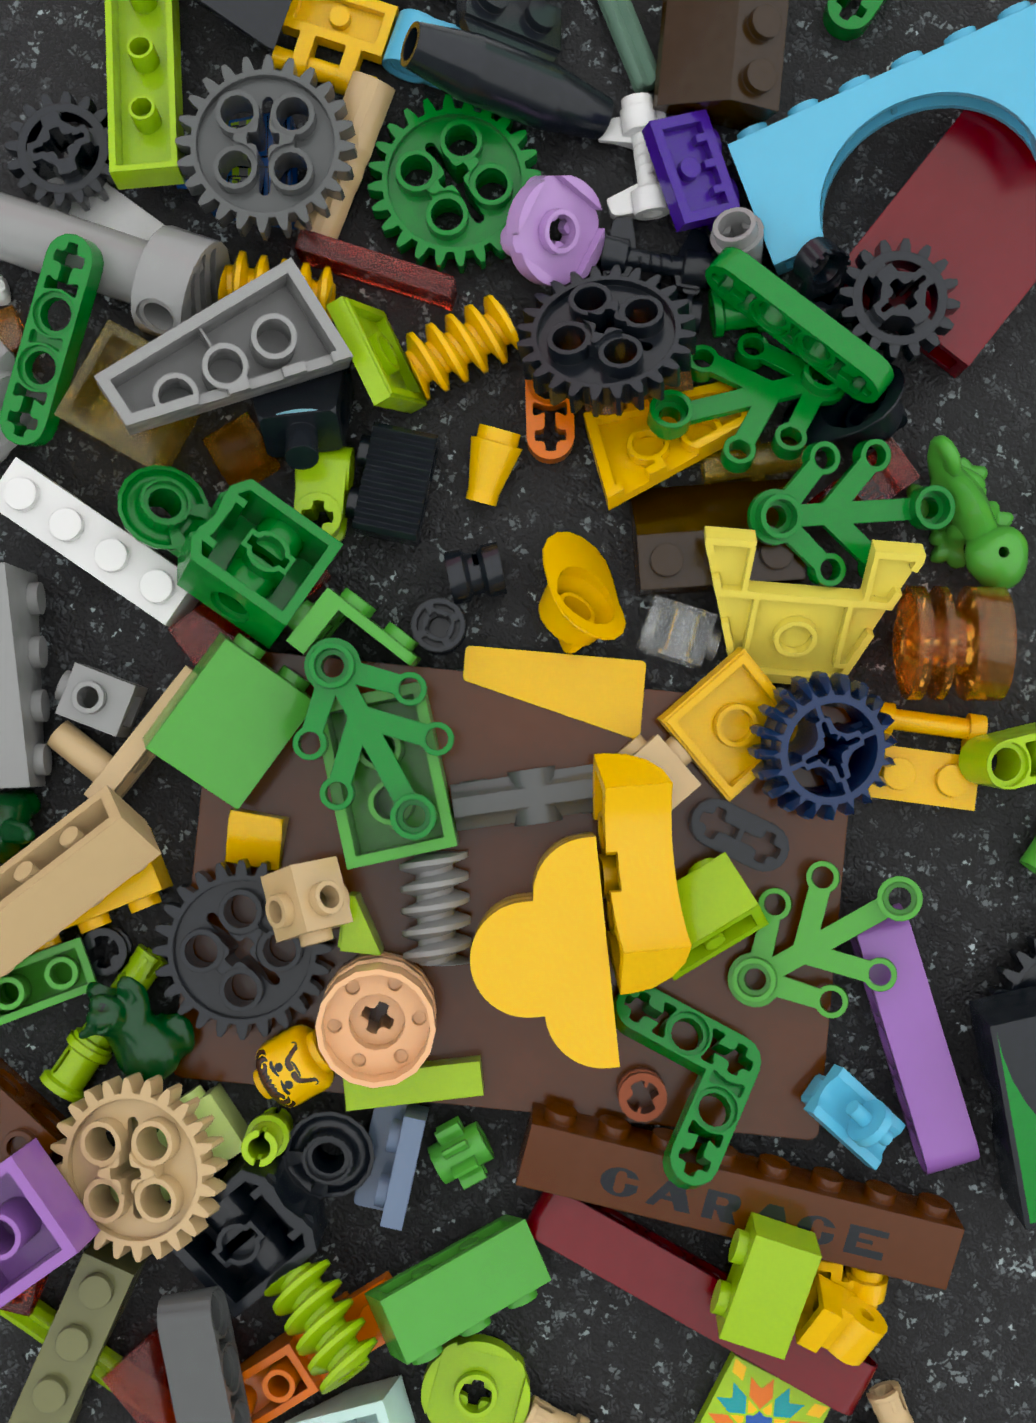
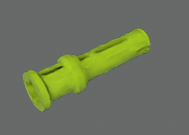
M138 944L128 963L110 987L117 988L120 978L128 976L141 983L148 990L158 977L155 971L168 964V961L163 956L152 953L151 948ZM86 1023L82 1028L77 1027L75 1030H71L66 1038L69 1043L52 1069H45L39 1077L41 1082L50 1091L72 1103L84 1098L83 1089L99 1065H106L112 1057V1048L105 1037L94 1035L86 1039L79 1038V1033L84 1030Z

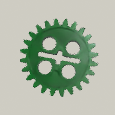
M449 94L445 95L443 109L437 111L428 98L424 99L423 116L418 118L411 110L406 108L403 110L407 125L404 129L393 123L387 125L388 133L393 143L377 141L375 144L377 154L384 161L369 162L368 166L371 176L378 179V181L367 185L370 198L380 200L372 206L375 219H387L381 227L385 238L400 234L396 243L398 253L402 255L413 246L416 248L415 261L418 266H421L431 255L435 257L437 272L440 273L444 270L448 259L455 260L460 274L465 272L467 259L474 257L481 269H485L486 252L491 250L501 260L506 258L500 243V235L506 226L507 215L516 194L531 177L541 176V171L529 169L537 163L536 149L522 150L527 144L526 130H520L510 134L513 126V121L502 117L496 122L494 120V113L483 109L480 113L474 111V106L467 103L463 104L462 109L455 108ZM458 140H467L475 145V149L465 156H457L448 150ZM429 146L436 148L454 182L457 184L464 182L467 201L484 218L481 223L475 222L471 217L456 187L453 185L446 187L442 167L426 151ZM416 169H422L431 174V178L427 183L421 186H412L404 180L411 171ZM488 183L500 184L506 190L500 198L495 200L485 199L478 193L479 189ZM452 212L457 214L462 221L452 230H442L434 224L435 219L443 213Z

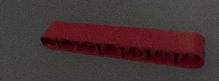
M542 1192L526 1220L533 1238L543 1245L842 1414L848 1416L853 1414L878 1368V1364L869 1355L859 1366H851L837 1359L823 1347L817 1353H814L796 1344L795 1333L785 1360L719 1339L716 1315L710 1313V1304L717 1281L719 1279L727 1281L729 1274L615 1209Z

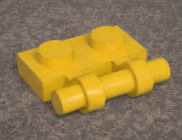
M292 0L282 26L283 34L296 37L298 40L294 51L278 45L275 46L271 56L274 66L282 70L285 62L292 58L297 68L298 77L308 68L312 67L315 69L317 82L325 83L330 81L335 93L344 96L353 71L360 72L363 59L382 65L385 51L399 15V8L380 0ZM318 45L343 52L340 65L315 58Z

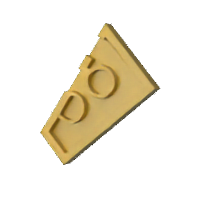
M719 381L680 390V392L688 396L692 401L737 389ZM653 397L644 399V410L641 411L631 402L624 403L622 416H617L612 406L603 408L598 417H593L592 411L583 413L586 432L608 510L615 508L721 450L725 441L729 437L736 435L748 411L692 424L683 436L673 440H664L657 437L648 426L647 416ZM666 416L661 418L669 423H677L672 417Z

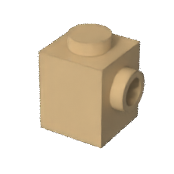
M639 734L617 753L646 759L665 771L673 782L672 810L702 785L686 767L693 761L692 758L672 736L664 741L656 734L646 741Z

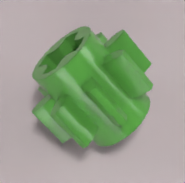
M456 1116L436 1127L434 1135L438 1142L430 1145L427 1149L441 1180L448 1184L458 1178L461 1186L466 1190L486 1179L488 1170L484 1164L494 1159L495 1155L479 1123L475 1121L464 1127L459 1116Z

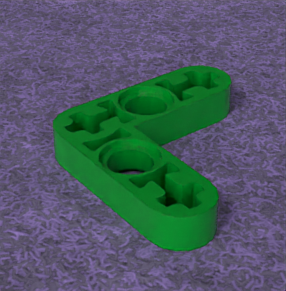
M656 988L620 995L619 992L613 999L616 1029L623 1035L698 1074L665 1149L662 1161L667 1178L675 1186L686 1190L696 1189L711 1181L720 1167L759 1074L761 1066L760 1052L756 1045L747 1037ZM639 998L644 1002L642 1011L645 1014L657 1019L665 1011L669 1014V1017L661 1024L658 1035H656L652 1030L658 1025V1022L646 1016H643L637 1022L632 1021L629 1018L631 1009L624 1002L630 1004L634 999ZM676 1022H686L695 1028L698 1034V1044L694 1050L680 1049L674 1043L671 1031ZM713 1037L717 1042L712 1046V1050L721 1055H727L736 1050L740 1054L738 1063L745 1068L731 1074L727 1071L729 1062L725 1058L713 1053L704 1061L701 1059V1056L710 1047ZM704 1096L717 1098L725 1107V1121L721 1126L714 1127L708 1125L701 1118L699 1104ZM688 1128H690L694 1133H689ZM698 1136L714 1139L715 1144L710 1140L701 1144L696 1155V1162L703 1166L702 1170L698 1169L687 1175L684 1172L686 1162L679 1158V1153L684 1154L690 1151L695 1146Z

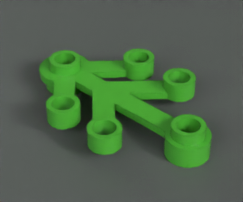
M817 861L808 868L806 873V881L809 887L794 944L775 956L773 954L780 921L791 913L793 902L790 894L781 888H770L761 894L758 904L769 924L756 931L751 952L735 959L728 972L729 989L732 995L742 1004L750 1007H762L778 997L815 1008L826 1018H838L843 1015L849 1005V997L843 987L837 984H826L818 988L785 976L803 965L863 981L869 988L878 992L887 991L894 986L897 980V969L889 959L876 957L868 960L833 950V948L887 918L894 921H906L916 916L923 903L920 887L910 878L904 876L891 877L880 886L877 899L821 929L830 892L834 891L839 885L840 873L838 868L831 862ZM821 866L829 868L834 875L832 884L827 888H820L813 881L814 871ZM902 887L909 891L911 903L908 907L897 909L890 904L889 894L894 888ZM773 893L781 895L786 902L784 911L779 915L771 914L766 908V899ZM875 964L886 965L891 971L890 981L883 985L874 983L869 976L870 968ZM757 968L765 974L766 983L763 988L753 989L747 984L746 975L750 969ZM835 991L841 996L842 1006L839 1010L828 1011L823 1007L821 997L824 992Z

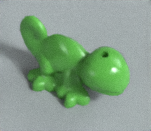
M934 436L929 443L927 453L930 486L939 485L949 490L955 501V514L947 526L931 530L932 532L928 538L930 544L934 546L929 557L931 562L939 564L947 562L954 569L962 568L966 565L968 572L981 585L995 592L1005 591L1014 587L1023 578L1028 565V543L1025 536L1018 529L1010 527L1014 519L1012 513L1000 512V506L997 501H988L986 496L987 489L985 488V479L988 475L986 467L972 465L965 457L960 458L958 449L946 436ZM911 484L906 489L907 497H909L913 490L923 486ZM922 499L920 509L922 516L926 518L929 513V505L926 500Z

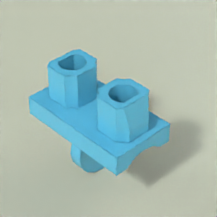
M836 1064L832 1066L826 1076L821 1074L815 1075L801 1095V1101L806 1105L804 1110L862 1163L874 1170H877L881 1164L886 1146L892 1142L893 1138L901 1134L906 1126L883 1102L878 1100L844 1067Z

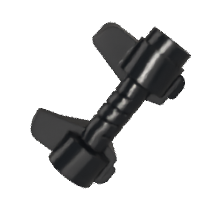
M618 217L612 223L611 234L605 236L600 272L604 276L609 275L613 266L619 265L621 276L628 277L638 267L645 273L652 272V274H662L663 276L671 277L672 285L677 286L678 294H693V296H697L700 290L711 289L707 283L705 272L716 257L711 256L712 254L707 252L708 235L696 228L690 230L678 256L637 249L632 217Z

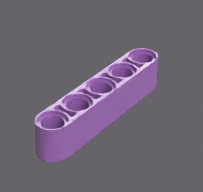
M900 903L892 905L894 908L904 909ZM887 918L851 938L850 942L855 956L868 960L884 957L892 961L897 969V980L894 986L887 991H874L865 982L863 984L915 1155L925 1175L978 1160L980 1154L909 920L894 921ZM875 964L870 968L869 976L874 983L883 985L890 981L891 971L884 964Z

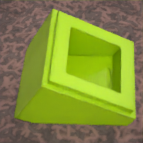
M352 891L349 893L353 922L340 926L338 948L344 952L381 955L385 948L361 892Z

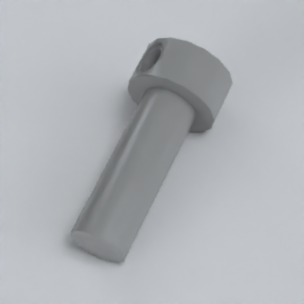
M0 192L1 261L40 274L46 251L50 243L58 236L76 234L93 242L102 252L104 260L103 273L97 293L131 304L134 325L142 332L159 337L218 301V289L222 271L225 265L230 264L228 249L222 241L173 225L162 226L148 241ZM68 254L65 264L71 268L82 269L84 258Z

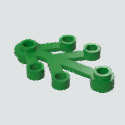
M751 332L742 335L738 340L734 353L736 363L719 356L714 348L701 344L696 345V354L691 355L690 372H685L695 382H707L714 378L737 390L692 401L680 391L664 390L665 399L660 401L652 398L647 423L651 431L657 437L664 440H673L683 436L692 424L748 411L736 435L729 437L725 441L720 455L721 464L726 470L732 473H743L751 467L756 455L755 445L778 403L800 398L789 422L777 427L771 442L772 451L778 458L794 460L804 450L807 442L806 432L819 407L839 402L846 392L801 358L769 344L767 339L761 334ZM754 348L760 354L750 355L744 349ZM704 360L710 366L699 367L694 363V361ZM765 365L787 377L772 381L751 370H757ZM817 379H818V380H822V381H824L827 385L820 384V383L816 382L815 380H817ZM666 416L672 417L677 423H669L661 418ZM791 437L797 442V445H786L781 438ZM734 449L741 450L747 457L738 459L732 456L729 451Z
M870 439L856 445L852 455L853 464L820 503L801 504L821 476L833 473L840 464L841 456L837 446L829 441L812 443L805 448L802 454V466L782 490H765L753 498L747 511V523L749 529L755 530L758 541L767 545L785 543L807 565V574L812 583L817 586H835L845 576L846 566L844 560L835 553H826L803 527L822 526L858 562V573L863 579L872 542L854 524L909 520L911 525L919 530L941 529L951 522L955 514V501L952 494L943 486L931 485L913 490L908 498L853 501L876 472L886 469L891 461V450L888 444L881 439ZM870 446L877 452V462L874 466L870 465L866 459V452ZM818 449L823 450L827 456V463L823 469L815 461V454ZM922 499L926 500L929 505V513L926 518L922 516L920 509ZM770 507L774 508L779 515L778 523L774 528L766 520V513ZM825 560H828L832 565V574L827 580L823 578L820 571L821 565Z
M326 638L318 641L310 648L305 657V675L314 687L303 727L294 735L292 745L295 753L304 760H317L326 754L329 740L324 730L337 697L347 716V721L330 778L325 780L320 788L321 802L331 810H343L353 803L356 791L352 782L364 747L394 803L390 812V822L395 832L401 837L410 840L425 837L433 830L436 824V807L428 797L422 794H415L384 735L420 745L430 755L442 756L452 749L455 742L454 733L448 725L442 722L425 724L368 707L357 687L359 685L394 694L398 702L411 707L417 706L425 700L428 693L425 679L415 672L398 674L361 663L357 650L343 639ZM331 656L340 657L344 663V669L337 677H329L324 672V663ZM410 678L416 679L421 686L419 696L413 700L404 699L400 694L402 682ZM434 728H441L448 735V743L443 749L434 750L427 743V735ZM313 732L319 736L321 745L316 753L310 755L302 750L301 739L305 734ZM335 782L344 784L348 791V796L342 804H335L328 798V788ZM410 805H418L424 810L425 820L421 826L412 827L406 823L404 812Z

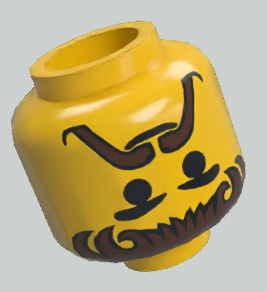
M300 1024L288 1028L264 1042L256 1053L257 1069L253 1072V1078L258 1091L266 1099L273 1098L278 1104L288 1108L298 1106L325 1091L332 1085L335 1077V1072L330 1069L319 1051L316 1029L313 1030L306 1025Z

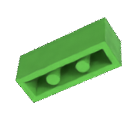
M505 1214L364 1294L390 1355L406 1365L410 1363L421 1365L439 1356L443 1351L442 1344L459 1334L462 1337H467L485 1329L491 1323L490 1316L505 1307L515 1309L534 1300L538 1295L536 1289L550 1282L551 1278L526 1220Z

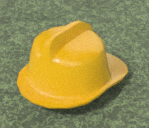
M557 532L547 538L542 549L547 586L541 596L538 611L545 627L558 638L562 650L565 653L572 654L583 646L592 644L597 639L615 640L621 636L626 625L625 617L618 601L610 569L597 548L585 538L571 532Z

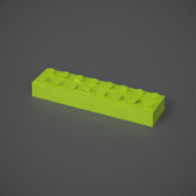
M105 0L109 173L118 190L185 184V175L182 174L177 164V161L185 157V154L180 152L175 143V138L184 136V129L179 121V116L183 115L179 0Z

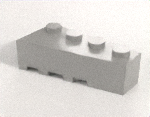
M292 257L97 373L94 375V378L129 435H133L347 369L353 359V354Z
M0 562V789L46 786L45 776L50 775L52 770V752L47 743H44L43 722H47L50 716V699L47 690L42 689L41 668H45L48 662V647L45 637L40 636L39 614H44L46 608L45 589L43 584L38 582L36 574L5 562Z

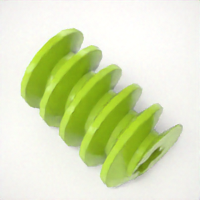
M328 1259L314 1263L307 1262L280 1277L264 1291V1296L267 1297L279 1295L272 1306L276 1316L292 1314L284 1325L287 1335L295 1336L304 1333L296 1345L298 1354L305 1356L316 1353L307 1366L310 1375L317 1376L328 1373L319 1387L321 1394H326L338 1388L362 1371L369 1364L370 1360L367 1356L378 1342L375 1337L358 1341L355 1337L366 1321L361 1317L346 1322L344 1315L353 1305L354 1301L352 1298H347L334 1302L332 1296L341 1286L342 1281L340 1278L322 1282L320 1277L331 1264Z

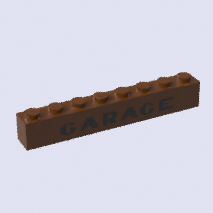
M552 1101L546 1103V1105L532 1103L517 1160L516 1185L731 1238H733L737 1228L745 1230L750 1214L754 1212L814 1232L822 1254L821 1260L943 1290L947 1289L965 1229L953 1206L946 1199L938 1195L922 1192L918 1196L898 1192L893 1186L879 1180L870 1179L865 1183L845 1179L840 1173L830 1168L817 1166L812 1170L792 1166L784 1158L773 1154L765 1153L755 1157L739 1153L731 1145H728L720 1167L713 1179L696 1189L686 1190L675 1186L669 1181L663 1168L664 1152L674 1130L667 1128H654L653 1131L633 1127L627 1120L614 1115L606 1114L601 1115L599 1118L580 1114L574 1107L562 1102ZM696 1142L690 1151L684 1154L679 1153V1158L686 1162L684 1172L687 1175L703 1168L702 1165L696 1162V1155L702 1143Z

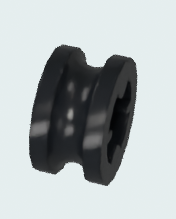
M102 926L88 932L82 939L93 971L97 976H109L122 970L133 954V943L130 936L123 929L116 926ZM101 936L109 937L108 944L116 942L119 953L111 957V965L103 964L104 957L99 959L95 957L94 948L102 944Z

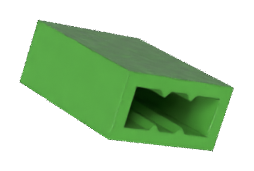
M220 632L144 735L143 741L147 750L238 810L304 721L311 700V696L305 691L311 683L285 664L277 672L261 661L266 651L240 632L234 640Z

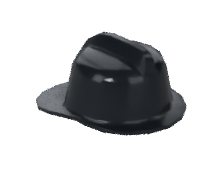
M890 364L894 372L893 381L874 403L858 401L845 393L839 402L833 405L820 406L806 432L807 442L805 446L821 441H836L854 450L857 444L865 440L881 439L886 442L898 429L908 423L907 413L900 401L905 388V377L902 370ZM800 398L794 400L786 410L782 424L789 422ZM786 437L793 443L797 444V442L793 438Z

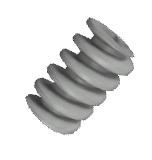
M468 851L427 852L414 855L413 859L399 864L400 871L415 875V881L400 886V892L416 897V903L402 908L401 915L417 919V925L403 930L402 937L418 942V947L403 953V959L418 963L421 966H453L470 963V958L458 955L457 953L471 947L472 938L457 933L456 930L471 923V916L455 910V908L470 901V894L454 889L455 885L469 879V872L453 867L454 863L468 857Z

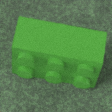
M418 681L400 686V694L406 700L417 698L421 692V686ZM379 690L362 693L368 707L425 724L434 722L428 693L421 704L411 707L398 702L394 694ZM338 699L334 701L324 730L329 740L328 750L323 756L327 778H330L347 721V716ZM434 728L427 735V743L430 748L440 750L436 729ZM384 735L415 794H422L428 797L435 805L437 811V821L433 830L423 838L410 840L401 837L393 829L390 822V812L394 803L363 747L352 782L356 791L355 799L349 807L343 810H334L347 870L459 845L460 840L441 756L428 754L420 745ZM340 782L330 785L333 803L342 804L348 796L346 786ZM410 805L404 812V819L408 825L418 827L425 820V812L418 805Z

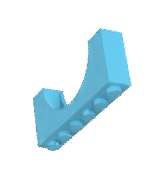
M1029 1L1016 3L1002 11L998 15V21L978 30H976L975 26L962 28L949 35L944 40V45L924 55L920 50L907 53L891 64V70L871 79L869 75L855 77L839 88V94L821 102H818V99L803 101L787 112L788 117L769 126L766 122L753 124L739 132L736 141L727 144L753 213L760 218L764 225V241L778 276L793 270V263L797 253L808 241L816 237H824L823 213L827 194L835 175L847 157L872 133L899 118L925 110L946 108L982 113L998 120L1013 130L1024 141L1036 161V3L1033 5Z

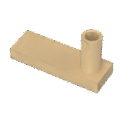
M185 665L114 756L68 720L63 722L52 733L47 746L93 782L84 793L87 798H90L105 785H108L121 798L125 796L156 757L155 754L145 748L144 735L194 669L193 667Z

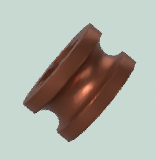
M635 1068L621 1077L617 1086V1097L621 1110L628 1118L637 1122H648L656 1119L663 1113L667 1105V1091L662 1079L656 1072L648 1068ZM639 1081L643 1082L645 1088H647L649 1083H652L657 1088L650 1094L653 1103L645 1108H641L639 1101L635 1107L627 1101L633 1096L631 1086Z

